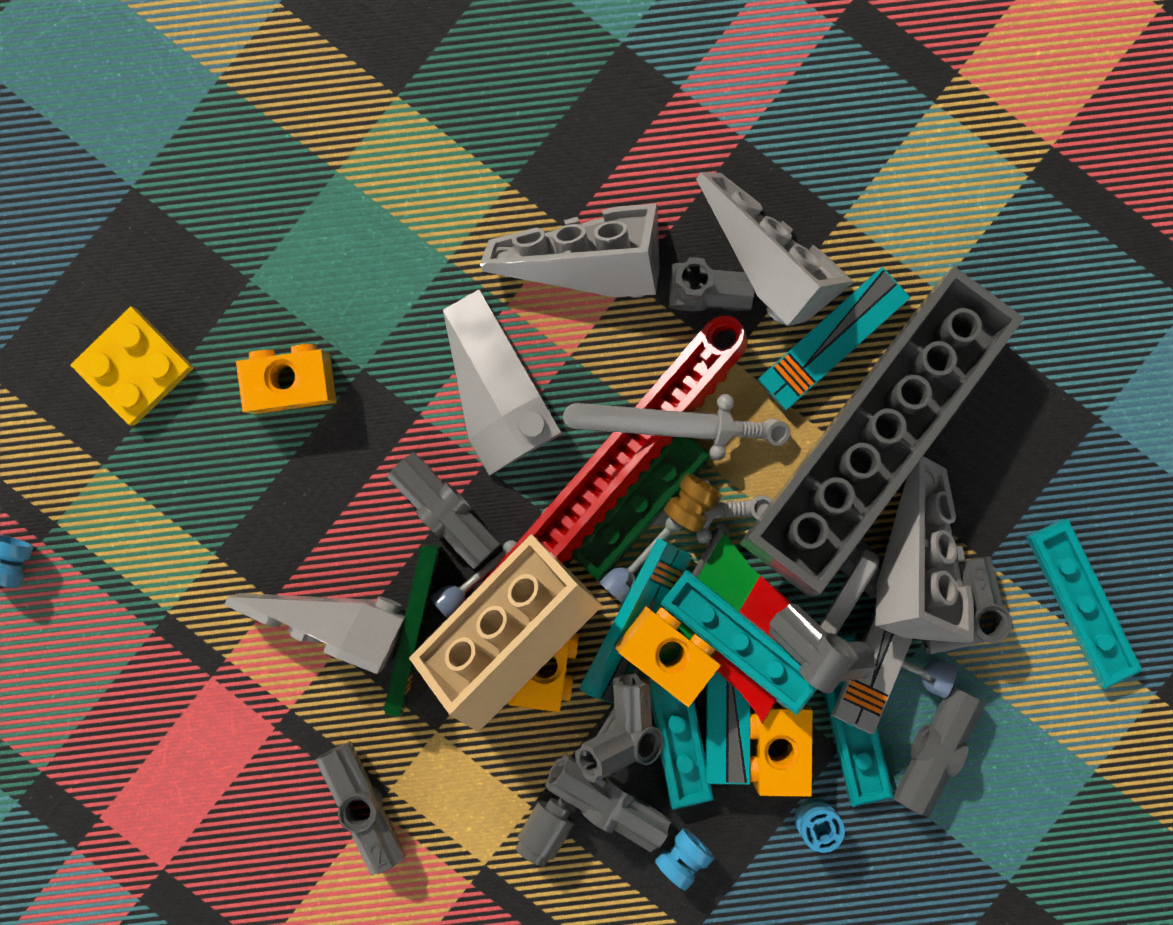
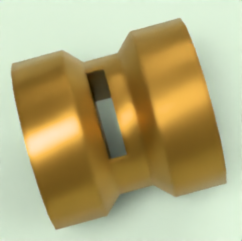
M687 473L680 483V497L671 498L664 511L680 525L698 533L707 522L704 512H708L711 508H716L723 496L704 480Z

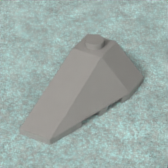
M701 172L696 178L757 296L768 306L766 310L775 321L787 326L804 323L854 282L817 247L812 245L808 250L791 238L793 229L782 221L780 223L772 217L762 216L760 214L763 210L761 204L722 173Z
M657 203L602 210L603 218L580 223L578 217L564 220L565 226L546 233L540 228H532L490 239L480 263L482 272L610 297L630 296L638 298L645 295H656L660 271Z
M477 290L445 308L443 313L468 439L490 476L557 438L562 433L481 291Z
M922 456L906 478L876 584L875 626L902 638L961 643L974 642L973 596L971 586H963L958 565V562L965 560L963 547L956 546L950 526L956 519V513L947 470Z
M238 593L227 597L224 604L268 626L280 627L282 623L288 625L290 637L301 642L320 643L322 641L326 643L324 653L375 674H378L392 661L400 640L406 614L400 611L402 607L400 603L380 596L377 598V601L371 599Z

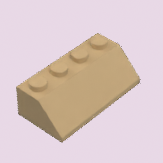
M531 534L409 659L448 714L479 732L602 607V604Z

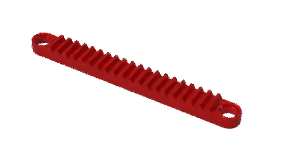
M720 316L712 319L634 408L694 413L696 408L702 407L705 404V398L715 393L716 385L727 379L728 371L747 349L748 339L741 323L731 316ZM731 330L736 333V340L730 347L725 349L715 347L714 340L720 332ZM613 432L489 576L531 534L561 563L570 560L572 551L583 545L584 537L594 532V526L597 523L603 522L605 513L616 507L617 499L627 494L630 484H635L638 481L639 474L642 471L648 470L650 461L660 456L662 447L672 442V436Z

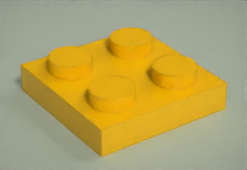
M131 306L71 364L75 371L128 425L135 426L194 369L142 313Z

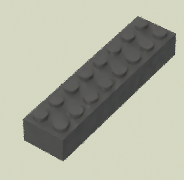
M953 266L937 282L739 544L808 597L821 594L1022 323L1024 317Z

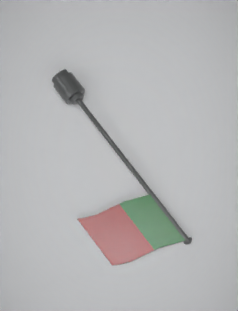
M718 523L715 526L718 530L695 567L693 574L773 637L769 633V623L778 612L793 603L749 565L727 537L730 534L729 526L725 523ZM669 612V614H671L673 617H675L678 621L681 622L679 628L687 637V639L690 640L694 634L699 636L686 624L679 620L675 615ZM715 649L710 657L721 665L717 672L744 696L763 724L777 699ZM636 668V670L633 673L643 674V672L639 668ZM614 707L597 736L608 731L610 724L615 719ZM550 798L548 803L538 801L518 835L520 842L516 847L517 852L535 865L545 867L548 860H554L575 824L572 818L569 817L572 811L566 806L567 802L564 799L560 798L558 801Z

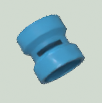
M0 535V586L8 588L21 587L25 575L22 567L24 562L31 557L34 549L32 544L13 537Z
M809 799L797 809L795 825L808 847L820 853L831 852L839 847L845 835L844 824L830 804L820 799Z
M683 828L676 835L673 847L670 850H663L655 859V863L669 880L680 889L686 891L694 883L696 872L700 868H707L715 857L700 839L689 830Z

